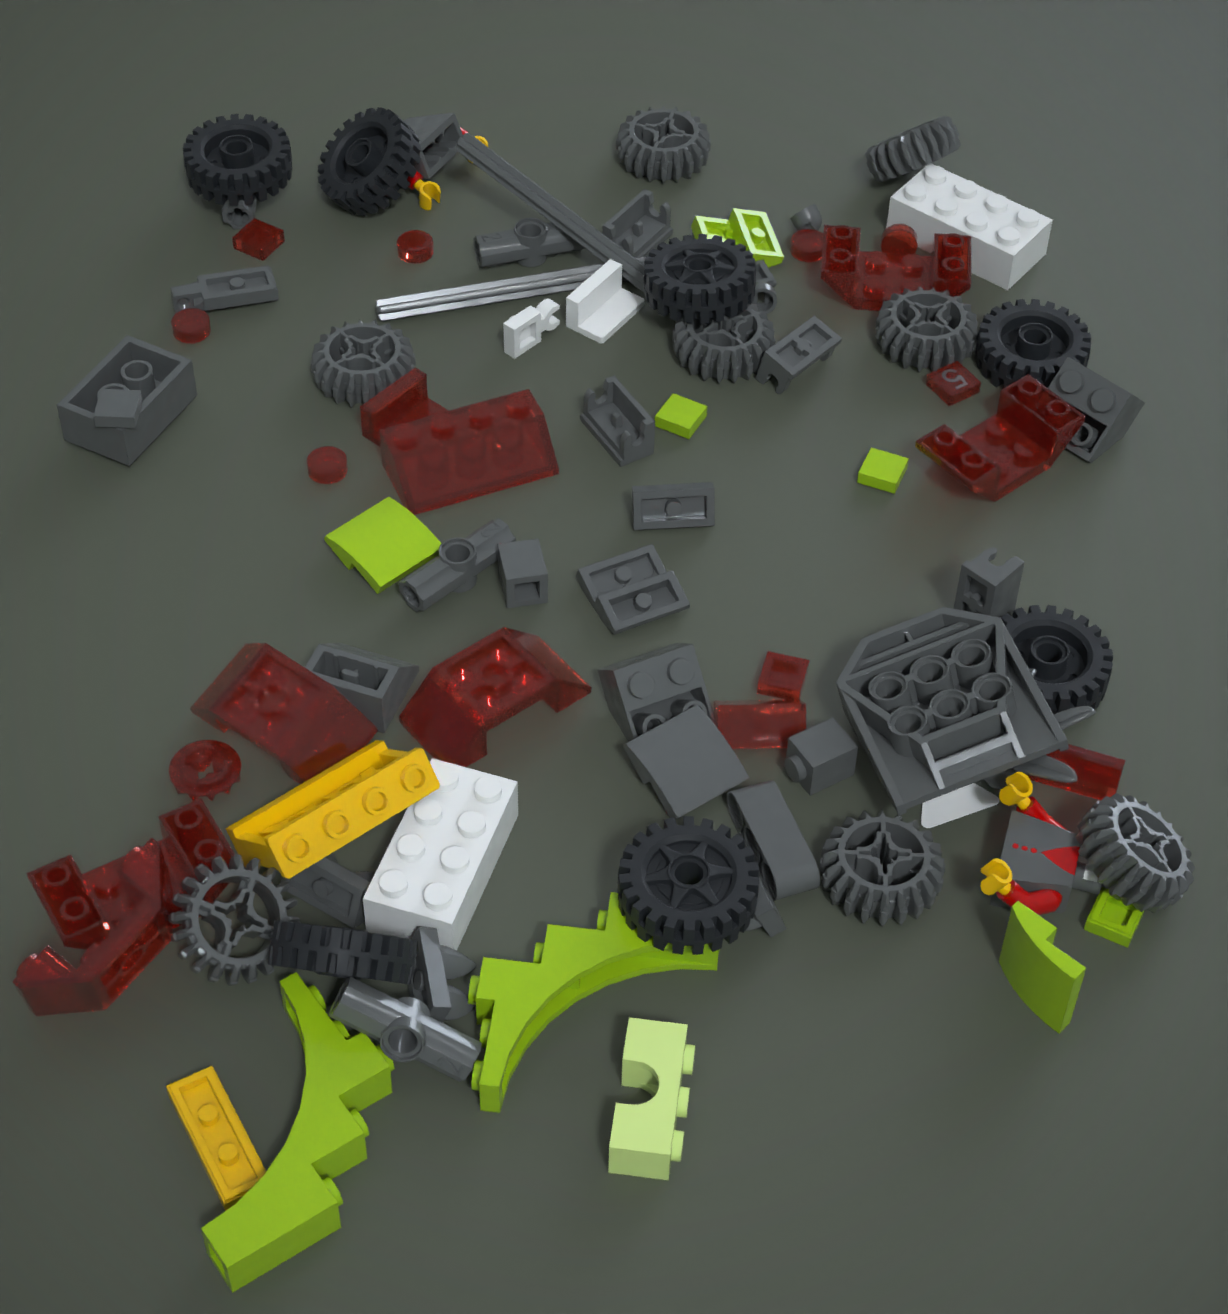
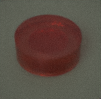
M894 224L884 230L881 236V250L889 260L903 262L912 258L917 251V234L910 226Z
M814 229L799 230L792 235L791 254L804 262L821 260L826 255L827 237L822 232Z
M411 230L403 233L397 239L399 258L414 264L428 261L434 254L432 236L420 230Z
M188 308L181 310L171 320L174 337L184 343L200 342L206 339L211 332L209 316L200 309Z
M332 446L319 447L313 450L307 457V469L310 478L321 484H332L342 480L348 471L346 454L341 449Z

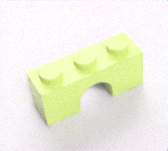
M629 1017L622 1059L621 1086L643 1089L649 1092L653 1098L648 1102L638 1105L616 1103L609 1144L608 1173L669 1180L671 1161L681 1162L684 1131L675 1130L677 1117L687 1118L690 1088L681 1087L682 1075H692L695 1056V1045L686 1044L687 1024Z

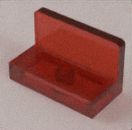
M416 367L360 406L362 436L393 456H399L449 419V411L428 398L427 374Z
M800 699L714 701V710L717 714V728L732 749L787 748L789 737L806 730V703Z
M1068 744L1069 749L1062 752L1056 750L1046 755L1074 769L1077 774L1076 782L1064 783L1027 774L1031 781L1102 800L1106 796L1111 797L1116 794L1126 760Z

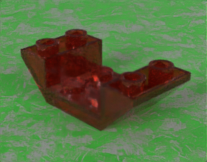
M824 225L820 278L853 309L879 311L884 301L890 300L893 293L902 294L904 288L916 291L918 286L923 290H931L934 287L935 291L941 293L949 290L951 297L960 296L971 289V236L955 233H934L931 256L893 254L879 251H860L861 228Z
M1028 374L1001 390L997 414L962 435L957 434L946 424H943L916 440L915 447L971 491L996 502L1051 468L1084 423L1085 415Z
M502 627L434 666L400 714L399 721L435 759L468 767L487 755L486 732L542 699L558 713L590 694L592 687L539 636Z
M267 643L245 644L190 708L192 713L222 733H225L230 728L279 760L288 776L299 784L304 783L362 749L378 732L377 727L334 686Z
M201 798L158 817L162 840L82 874L70 854L26 873L64 947L118 954L182 925L173 924L168 921V916L171 913L184 912V909L172 903V898L177 893L189 895L182 888L181 881L186 877H191L198 881L194 869L200 864H204L212 871V860L219 856L225 860L229 868L230 859L235 855ZM220 883L212 886L202 900L209 903L214 902L229 883Z
M152 837L143 847L136 846L125 856L120 866L121 870L118 872L131 906L125 909L115 923L116 929L103 942L97 941L85 951L80 960L81 965L77 969L48 945L39 954L33 953L28 956L17 969V977L12 983L29 1011L35 1016L106 1010L171 941L172 923L168 921V916L172 913L171 876L160 845Z

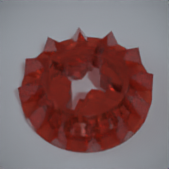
M201 740L184 746L174 755L169 766V776L178 794H188L193 802L200 796H207L213 801L218 793L230 794L232 785L240 782L242 765L238 753L230 745L216 740ZM212 762L214 773H208L205 778L199 779L198 772H204L207 767H210Z

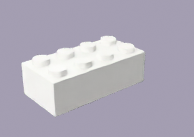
M930 163L890 197L886 232L999 287L1009 290L1046 255L1052 219L1039 214L1033 209L1013 202L1003 195L985 189L973 181L966 180L940 166Z
M432 758L430 764L440 783V787L407 808L363 897L366 931L369 933L412 939L418 927L437 928L439 944L457 950L518 817V781Z

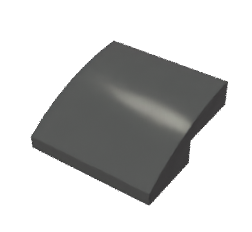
M653 544L577 570L576 578L602 622L613 635L678 613L690 607V603L673 570L666 571Z
M698 705L623 745L643 784L648 782L652 784L669 818L675 817V820L750 778L725 737Z

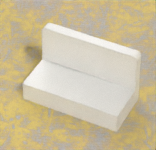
M609 259L566 297V327L598 343H604L644 307V298L622 288V264Z

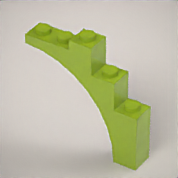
M611 892L608 910H599L597 930L548 924L545 943L536 942L533 963L483 957L480 976H471L468 993V1004L476 1005L477 1025H481V1048H486L484 1061L476 1060L472 1073L471 1088L480 1093V1111L500 1113L509 1081L527 1048L551 1021L574 1003L608 985L642 974L678 969L717 970L719 950L712 952L708 944H704L703 954L692 955L691 946H684L683 955L672 953L671 943H667L663 951L655 948L653 936L645 943L638 937L637 928L631 931L628 927L625 915L622 916L619 908L618 893Z
M297 972L279 982L283 1008L300 1037L305 1054L306 1077L299 1112L285 1145L264 1176L235 1205L201 1228L206 1252L232 1293L341 1228L338 1207L343 1204V1199L332 1179L367 1159L365 1138L369 1136V1130L359 1112L393 1093L391 1071L395 1067L392 1059L384 1054L380 1044L375 1046L367 1035L359 1033L351 1038L343 1023L337 1020L332 1021L325 1012L327 1010L326 1004L319 990L314 985L307 987Z

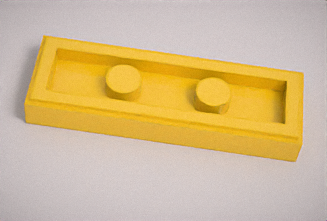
M210 1066L167 1085L166 1089L179 1119L226 1211L235 1205L264 1176L266 1170L213 1066Z

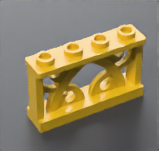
M375 740L225 829L238 855L242 856L245 868L250 860L257 858L260 860L261 866L266 868L274 867L280 872L282 877L289 879L434 792L440 787V783L424 749L416 747L409 752L388 749L384 741Z

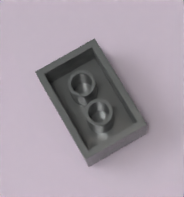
M126 335L57 404L64 440L130 466L197 396L192 360ZM101 389L141 390L143 402L136 428L95 427L93 416Z

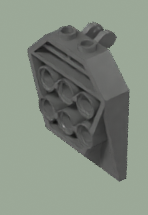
M941 607L884 629L860 640L836 681L843 711L898 815L907 813L906 809L1056 750L1062 752L1069 749L1065 734L1005 624L999 617Z

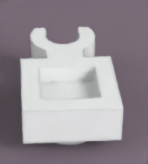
M547 298L540 302L536 309L530 305L518 314L511 316L503 323L504 352L516 359L541 342V333L543 331H551L560 324V320L552 316L554 312L560 309V305Z

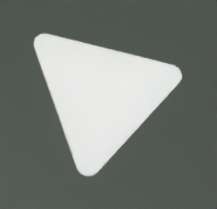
M972 783L922 803L921 825L925 828H932L995 806L999 803V798L977 784Z

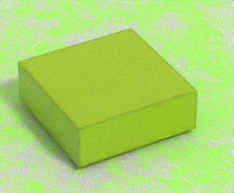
M673 393L655 415V426L690 439L706 418L707 406Z
M871 447L858 472L857 483L895 494L907 470L909 458Z
M1102 887L1086 920L1084 930L1128 948L1144 911L1140 912L1133 904L1125 906L1118 895L1111 896L1109 895V889Z

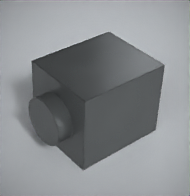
M539 538L497 544L498 574L506 607L514 608L548 603V573Z
M832 717L788 738L787 755L784 760L786 772L795 783L799 782L809 796L854 775L858 746Z

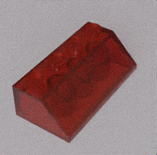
M529 389L380 429L382 465L403 506L414 515L559 474V467L544 413Z

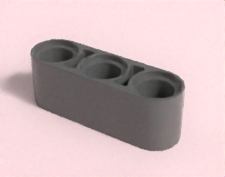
M770 780L728 792L727 804L730 817L738 834L745 839V846H750L753 850L755 862H758L759 871L773 900H779L819 888L820 876L817 863L776 783Z

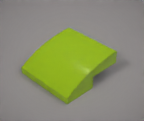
M733 208L728 220L695 216L691 225L695 239H698L699 234H707V239H712L714 235L722 236V242L730 238L735 240V245L741 243L746 247V251L750 250L755 261L764 260L767 267L780 264L784 259L766 212Z
M389 496L324 537L325 542L347 569L351 570L356 567L377 594L437 557L440 545L442 544L414 514Z
M1017 901L1011 908L999 963L1009 983L1022 1001L1044 1023L1060 1034L1071 1022L1086 967L1053 945L1057 927Z

